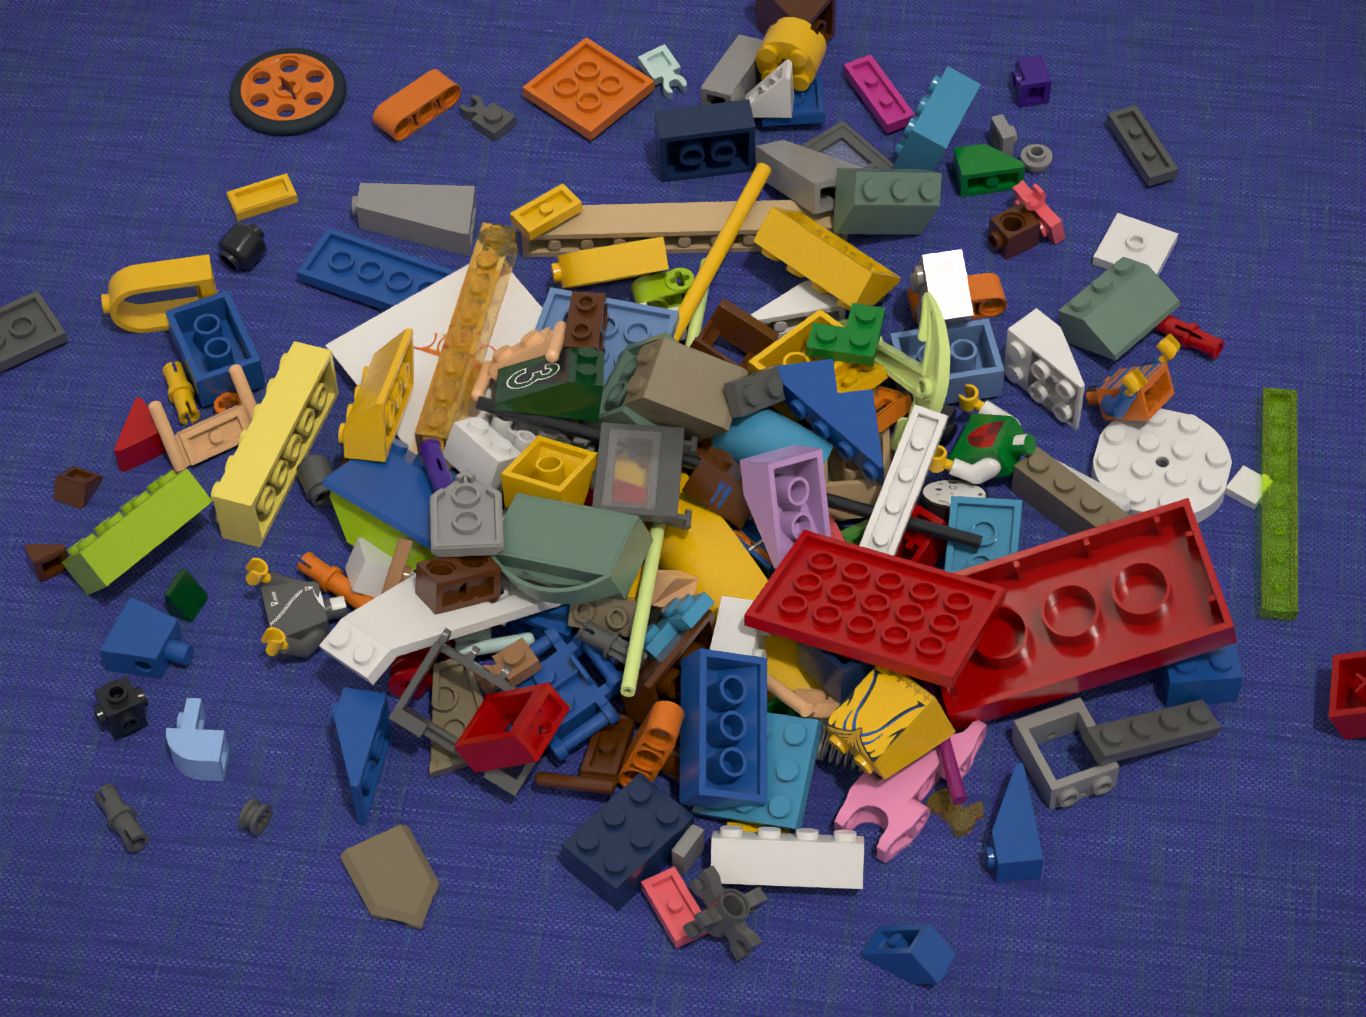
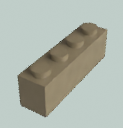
M1038 446L1033 454L1026 455L1014 465L1011 491L1069 535L1131 516Z

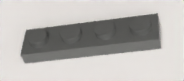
M1203 699L1087 727L1081 738L1098 764L1104 765L1215 737L1220 731L1221 726Z

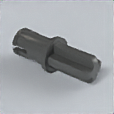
M587 619L582 624L586 627V631L580 628L577 639L603 652L604 658L609 659L612 657L625 665L629 642L622 639L621 633L616 632L613 634L592 620ZM644 650L639 671L644 667L648 658V654Z

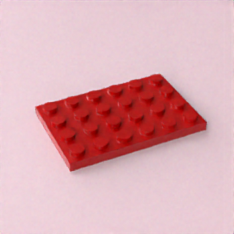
M803 530L744 614V626L952 689L1005 601L1006 588Z

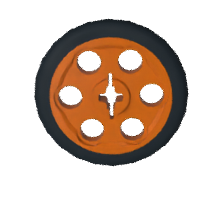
M284 48L263 53L247 62L234 77L229 97L230 105L235 115L245 125L269 135L289 136L315 130L327 123L337 114L342 106L347 87L346 79L341 69L330 58L308 49ZM287 66L297 67L293 72L282 71ZM320 76L323 78V80L317 83H312L308 81L311 77ZM259 78L269 79V81L265 84L255 83V81ZM314 98L322 100L317 105H309L306 103L310 99ZM258 100H265L268 102L266 105L261 107H256L252 105L254 102ZM286 110L294 112L289 117L279 116L281 112Z

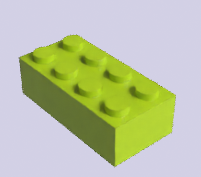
M187 468L177 474L172 469L164 476L158 477L146 487L147 490L138 496L136 495L120 507L123 514L119 511L93 529L97 535H94L92 532L66 550L70 556L61 563L87 595L107 587L213 502Z

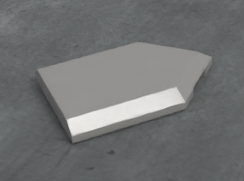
M464 469L455 476V481L445 489L440 488L430 496L432 554L437 557L497 555L504 550L501 492L492 486H485L476 480L474 474Z

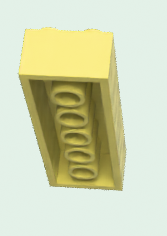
M294 341L288 353L282 355L279 370L275 378L269 380L262 403H258L254 408L251 424L248 429L242 431L235 454L230 455L227 459L223 477L212 488L211 500L214 502L216 522L219 523L222 538L261 547L297 477V466L308 455L339 394L332 350Z

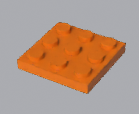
M587 37L522 87L525 98L589 140H593L655 90L653 79Z

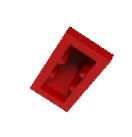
M135 398L114 448L119 471L127 472L166 453L148 406L142 398Z

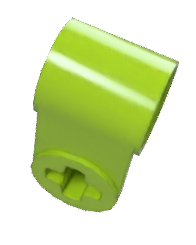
M681 267L655 275L642 276L631 285L635 303L646 302L649 306L665 309L680 306L682 293L686 295L694 280V275L690 270ZM677 277L680 279V286L677 284Z

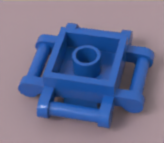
M551 625L543 631L545 635L530 644L529 647L536 657L551 647H554L557 652L541 662L543 669L515 687L522 688L549 682L564 702L566 701L571 704L569 711L548 744L557 758L562 761L569 756L568 752L608 723L613 725L621 719L609 701L621 693L624 673L617 671L610 660L603 657V652L578 640L577 634L574 636L573 641L566 645L557 630ZM585 652L606 679L605 684L599 688L577 660V657ZM514 722L509 723L508 727L506 728L507 731L511 729Z

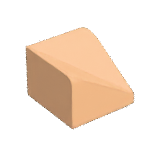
M658 569L651 605L665 607L675 597L680 599L687 594L694 595L699 578L681 570Z

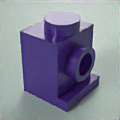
M1042 55L1017 58L1015 63L1016 72L1012 73V83L1014 90H1019L1018 107L1049 103L1052 81Z

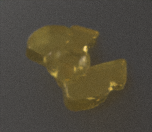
M948 785L947 789L938 790L933 793L926 803L931 812L939 814L942 819L951 824L953 833L958 837L970 833L977 819H982L984 814L981 801L962 808L961 804H953Z

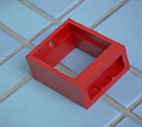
M549 682L487 694L454 748L475 773L538 762L570 708ZM514 722L511 729L509 731L504 732L508 727L509 723Z

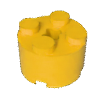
M795 17L778 19L776 24H771L756 54V65L762 74L761 80L765 79L784 61L789 59L793 66L794 89L798 91L807 90L813 82L826 53L827 45L824 36L820 31L817 35L810 29L812 24L803 19Z

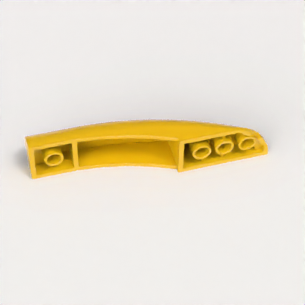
M626 453L616 457L614 480L648 490L651 458L640 456L631 460ZM681 468L678 514H685L687 509L692 511L691 529L686 530L666 524L658 569L681 570L698 577L699 580L695 594L705 592L715 602L709 609L713 611L716 622L722 596L755 600L768 580L726 521L720 515L682 491L690 477ZM642 521L650 533L652 522ZM774 634L766 637L764 649L767 654L768 674L795 692L796 689L825 690L797 664L798 642ZM767 691V700L775 697Z

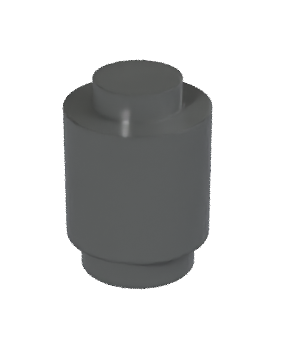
M317 454L306 456L297 466L296 472L307 499L318 507L332 504L329 497L331 490L322 485L324 478L334 472L329 459L326 456Z

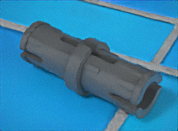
M107 784L99 788L105 798H102L98 792L95 793L94 798L106 814V821L110 829L118 832L128 851L137 852L143 849L144 845L139 838L145 844H148L149 836L136 820L137 814L134 808L126 805L115 785Z

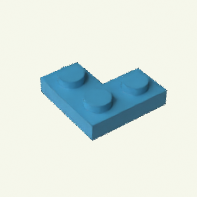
M705 592L695 595L687 594L683 598L678 599L675 597L663 608L662 614L664 617L657 625L652 623L647 627L643 650L648 654L647 660L656 658L679 631L692 629L715 602Z

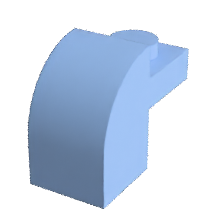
M187 698L184 712L178 713L177 728H166V739L173 763L182 774L189 778L224 781L229 755L225 731L204 730L206 715L201 698Z

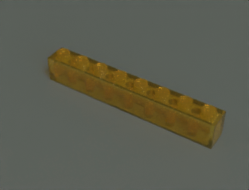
M482 223L414 433L418 454H420L419 445L427 439L438 440L443 452L453 422L466 419L472 401L471 392L481 365L484 362L518 254L516 231L513 226Z

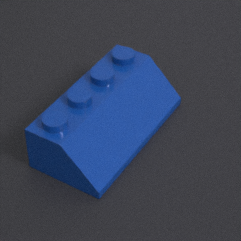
M700 648L681 659L680 707L683 709L685 716L680 729L679 804L707 808L766 804L767 658Z

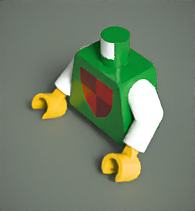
M966 384L964 386L965 394L970 398L958 394L960 408L967 412L976 409L979 413L971 415L949 459H947V450L943 446L938 445L929 470L933 473H939L947 469L950 475L973 484H981L990 479L1009 476L1013 473L1014 465L1019 462L1022 455H1031L1035 452V438L1032 434H1025L1018 419L988 400L985 403L979 400L977 387Z

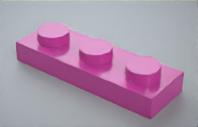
M872 55L843 64V74L886 133L908 125L910 119L915 115Z

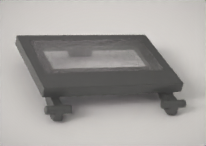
M602 422L596 471H593L591 490H594L592 507L636 515L642 521L662 522L681 529H691L692 511L687 509L685 514H678L682 456L683 453L697 455L698 438L692 436L691 441L684 440L685 428Z

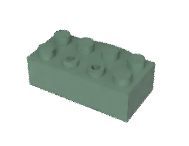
M516 493L503 519L504 550L497 555L489 556L501 567V573L509 583L522 593L537 600L556 604L587 603L606 597L625 600L653 542V538L640 517L636 515ZM522 579L531 580V581H536V582H541V583H543V584H545V585H549V586L557 587V588L542 587V586L534 585V584L528 583V582H526V581H524V580H522Z

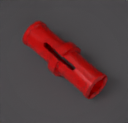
M1172 315L1166 317L1156 326L1157 332L1165 335L1172 334L1176 340L1180 341L1182 347L1186 349L1192 347L1213 359L1220 355L1224 347L1225 341L1223 339H1219L1201 330L1200 326L1194 322L1188 324Z

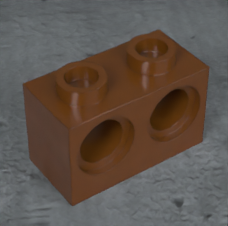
M572 291L563 349L591 347L597 351H604L609 321L606 293Z
M489 555L438 557L416 563L415 594L435 615L500 599L501 567Z

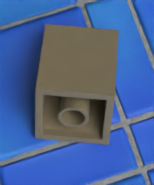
M665 337L647 343L640 349L637 355L638 364L626 387L628 392L624 401L625 406L657 426L685 428L684 440L691 441L692 436H696L698 441L729 431L733 418H731L724 384L746 376L748 374L746 369Z

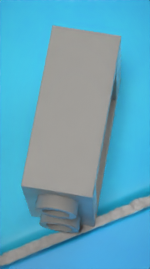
M1081 697L1016 719L1013 722L1011 741L1049 810L1059 806L1069 807L1078 802L1079 799L1093 794L1103 795L1113 787H1116L1119 765L1116 761L1104 765L1098 764V766L1056 780L1037 746L1038 744L1079 731L1082 735L1087 727L1096 725Z

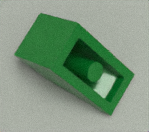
M987 144L957 147L953 151L952 171L960 198L1012 191L1015 185L1022 180L1024 181V162Z

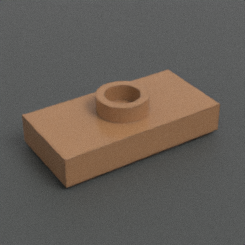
M402 536L398 539L381 594L409 578L412 567L406 565L413 540Z

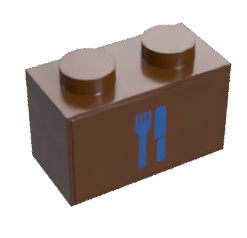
M710 446L682 491L741 529L751 515V511L743 494L740 464L735 462L728 452Z

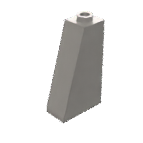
M740 34L737 36L702 84L701 105L745 100V95L758 85L762 74L756 65V54L763 40Z
M786 140L756 146V166L758 163H764L771 168V174L766 183L814 215L831 211L835 208L837 168H864Z
M360 183L358 196L352 197V215H357L360 229L464 256H471L477 214L475 186Z

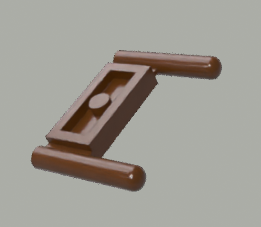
M616 711L621 719L613 725L608 723L592 735L580 769V776L540 771L535 775L536 785L614 795L619 781V773L628 747L632 742L634 728L637 727L638 722L629 719L626 712Z

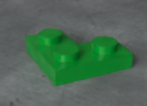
M852 303L846 327L813 322L806 347V356L874 366L886 308Z

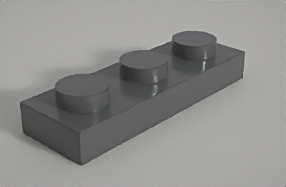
M1137 105L1108 113L1107 123L1148 187L1177 178L1178 167Z

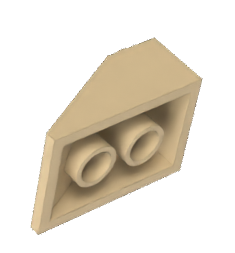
M890 427L879 433L884 481L892 463ZM833 446L829 457L824 463L826 492L875 506L882 486L876 481L872 483L866 479L860 467L852 460L846 461L843 459L836 447ZM828 508L829 514H832L834 520L837 521L863 518Z

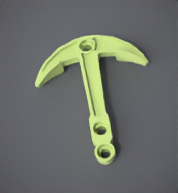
M925 292L922 296L921 320L917 335L919 341L926 342L922 363L884 342L882 336H880L874 363L885 366L887 375L914 396L908 418L901 417L897 420L890 439L891 449L895 451L898 448L914 404L940 413L947 395L950 380L951 353L947 327L937 301L929 292ZM841 319L839 321L844 327L847 326L848 319Z

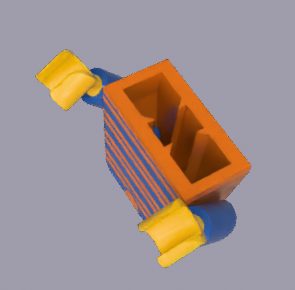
M1168 334L1156 346L1162 355H1155L1149 365L1114 370L1099 385L1089 386L1086 392L1088 404L1091 406L1099 405L1102 417L1105 420L1148 421L1175 394L1168 366L1170 364L1169 360L1174 358L1180 349V343L1172 334Z

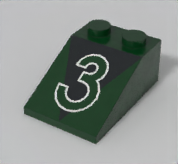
M570 347L561 350L559 359L555 363L548 362L545 355L498 369L494 410L598 422L604 383V351H597L591 347Z

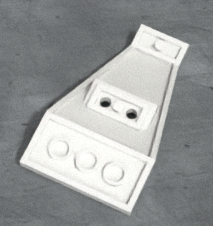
M505 507L502 511L503 519L509 508ZM501 573L500 594L503 591L504 593L500 595V599L435 615L415 594L416 574L344 616L319 646L326 654L374 685L396 657L433 646L445 628L452 631L449 640L500 624L505 626L509 621L564 604L534 599L516 589ZM522 579V580H524V581H526V582H528V583L534 584V585H538V586H542V587L557 588V587H552V586H549V585H545V584H543V583H541V582H536V581H531V580Z

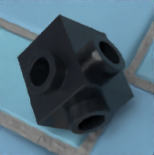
M128 676L110 681L103 685V687L94 690L98 705L92 707L101 727L107 725L115 741L148 726L143 709L149 706L142 688L140 686L134 688Z

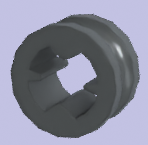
M251 798L240 812L238 826L244 830L250 828V833L256 836L260 835L271 819L272 806L266 803L261 805L260 800Z

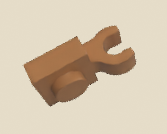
M523 637L493 655L492 658L496 663L495 665H483L484 668L497 676L505 664L512 669L505 681H508L513 686L518 685L543 669L540 661ZM473 672V675L479 682L478 684L486 695L493 693L499 688Z

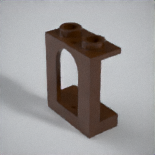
M723 298L700 334L691 343L690 348L740 366L748 371V361L774 343L779 333ZM719 336L747 354L740 365L712 347Z

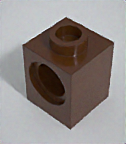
M1020 203L990 218L987 234L988 243L993 250L998 251L1005 260H1008L1038 245L1041 223Z

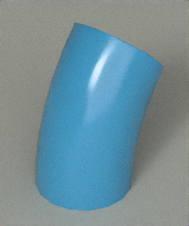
M763 408L743 417L733 418L728 432L711 437L712 447L728 452L738 464H740L742 459L792 445L821 448L824 464L834 446L805 427L768 408Z

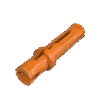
M307 552L301 558V560L307 563L306 565L301 562L297 565V570L319 583L321 590L327 593L332 592L337 597L344 596L345 602L355 609L375 598L352 591L349 579L343 575V570L337 566H329L312 552Z

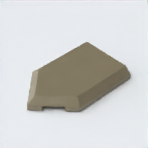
M400 824L345 849L340 855V859L371 917L385 921L387 918L407 923L408 927L422 930L427 918L426 914L432 899L436 896L440 883L408 825Z

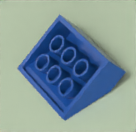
M394 439L386 462L350 459L324 478L323 486L431 550L430 496L435 491L421 454H415L408 450V444ZM450 471L452 479L455 481V476L458 473Z

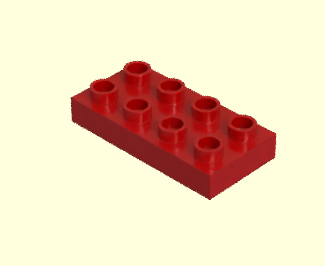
M1189 498L954 572L958 575L1006 588L1005 601L952 689L940 685L939 687L954 730L958 731L969 727L977 720L981 722L990 721L1237 643L1235 627Z

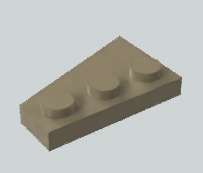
M449 659L433 664L432 722L460 738L481 705L483 698L473 671L454 659ZM430 740L431 761L429 774L431 778L469 766L464 759Z

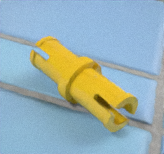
M175 361L177 372L174 371L172 362H169L162 369L169 387V400L175 404L180 423L188 425L186 414H188L190 423L193 424L200 419V412L193 398L195 395L193 385L187 381L181 362Z

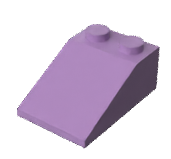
M792 445L740 460L743 494L775 569L803 530L831 537L821 448Z

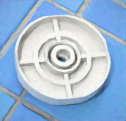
M1160 408L1148 421L1114 420L1100 434L1093 459L1091 476L1097 482L1128 497L1131 509L1127 513L1131 516L1189 498L1197 523L1212 515L1223 503L1232 461L1225 442L1207 423L1192 414Z

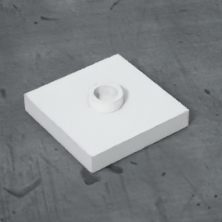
M1117 213L1093 256L1092 264L1109 269L1122 257H1126L1149 265L1159 276L1177 242L1178 233Z

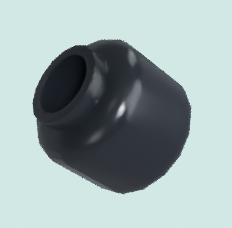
M235 223L218 242L220 250L218 256L224 264L234 271L239 269L250 270L267 250L263 240L265 234L253 223H250L248 226L243 223Z

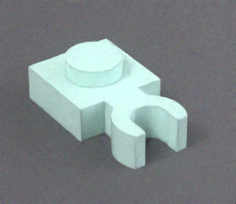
M665 44L638 56V65L646 76L654 80V85L662 83L663 94L668 100L673 99V91L670 88L672 86L679 87L682 93L686 92L687 82L682 76L678 75L680 74L681 67Z

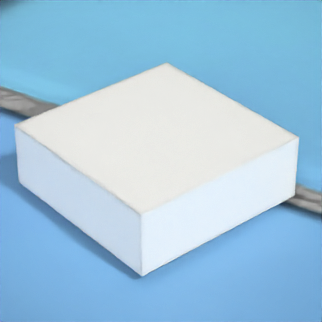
M1243 465L1226 486L1225 494L1254 510L1272 488L1273 481Z

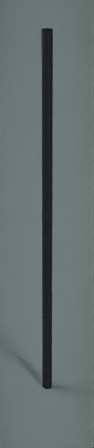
M479 396L476 403L477 410L595 443L600 441L601 429L558 417L494 410L495 400ZM617 443V449L651 458L652 444ZM683 453L682 467L695 470L702 458ZM827 493L828 508L870 519L875 506ZM913 516L910 517L906 530L978 550L983 539L981 535Z

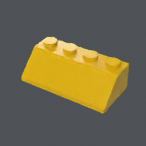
M771 207L753 242L763 248L761 251L763 255L774 261H779L780 259L787 264V271L800 278L807 277L813 281L811 287L826 295L831 293L838 298L836 303L848 311L851 310L852 303L873 306L901 280L900 276L803 212Z
M406 328L374 353L369 367H364L362 384L356 386L354 403L349 404L347 408L346 423H341L339 427L338 441L339 444H344V458L386 462L415 384L413 329Z

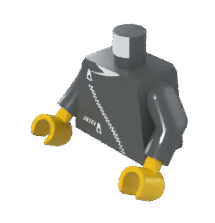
M252 558L245 567L247 571H250L245 577L249 585L256 586L260 582L263 584V587L260 588L269 628L264 632L261 642L268 643L265 649L266 653L269 656L277 655L278 661L291 656L309 657L320 647L319 645L330 633L328 621L348 615L344 596L323 600L319 584L315 581H302L286 577L272 570L268 571L267 563L260 558Z

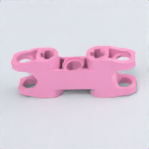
M939 697V700H940V703H941V707H942L943 711L945 712V710H944V700ZM979 720L974 721L965 731L953 734L950 737L962 779L971 769L975 756L986 737L987 725ZM937 746L887 779L864 772L849 789L847 798L834 821V831L853 830L863 823L879 825L885 832L879 839L876 847V858L884 863L909 846L921 832L930 816L931 809L922 804V800L940 778L946 780Z

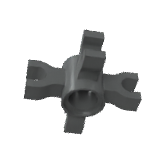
M713 865L702 870L699 873L701 877L689 883L693 892L703 899L707 907L693 916L695 920L686 923L683 929L690 940L706 932L718 938L726 936L734 957L739 961L748 957L751 954V949L763 943L758 934L747 926L744 919L757 910L756 906L763 904L768 899L760 887L744 895L736 889L724 890L720 875Z

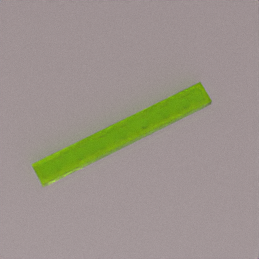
M1263 387L1261 395L1260 617L1296 620L1298 615L1297 390Z

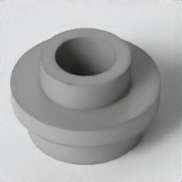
M1031 144L1023 148L1020 160L1024 162L1025 170L1038 174L1046 171L1051 165L1053 155L1046 146Z

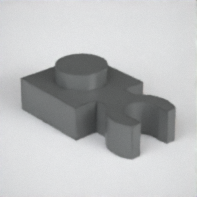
M477 95L471 96V106L473 107L470 108L464 104L459 105L460 115L464 119L472 121V128L494 142L516 126L515 115L494 102L486 107L483 105V100Z

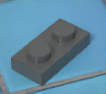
M778 366L767 367L724 384L731 418L743 417L785 400Z

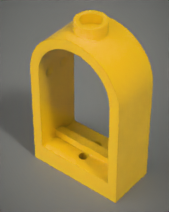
M663 237L566 253L556 256L557 263L551 264L554 283L561 282L562 289L662 273L669 269Z
M210 255L136 264L119 270L109 281L108 294H101L104 314L110 313L111 319L117 326L130 332L149 333L169 330L165 311L218 294ZM196 286L198 294L197 297L147 304H134L124 301L125 298L135 294Z

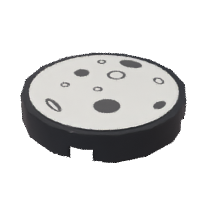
M942 479L923 485L919 494V504L922 505V508L939 518L949 520L951 496L989 498L988 491L978 484L958 479Z

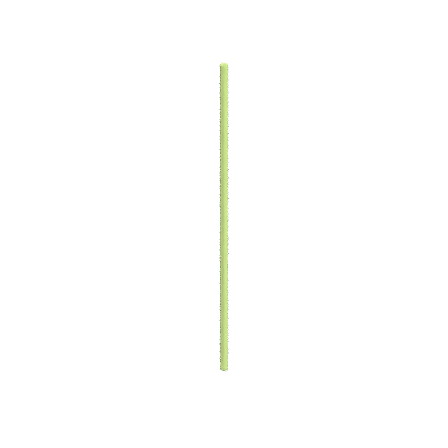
M703 258V259L701 260V262H700V268H701V266H702V264H703V262H704V260H705L706 258ZM709 287L689 322L685 346L690 347L695 337L701 332ZM652 522L650 535L653 538V542L645 557L620 690L621 694L626 697L634 696L666 527V524L662 522Z

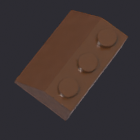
M708 609L692 629L679 631L656 658L646 661L644 668L638 675L635 695L632 697L621 695L629 719L642 724L652 706L659 701H671L680 706L681 659L700 648L710 650L716 624L712 610Z

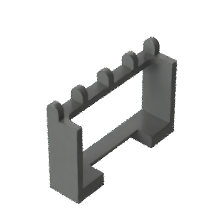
M445 628L439 639L434 642L390 714L389 719L418 737L425 735L462 758L454 748L459 739L458 737L407 706L439 653L446 654L504 691L517 689V687L505 681L512 669L505 664L497 676L474 661L480 651V648L474 645L466 657L445 644L452 633L451 630ZM536 762L526 764L520 775L508 768L483 771L485 772L483 777L516 796Z

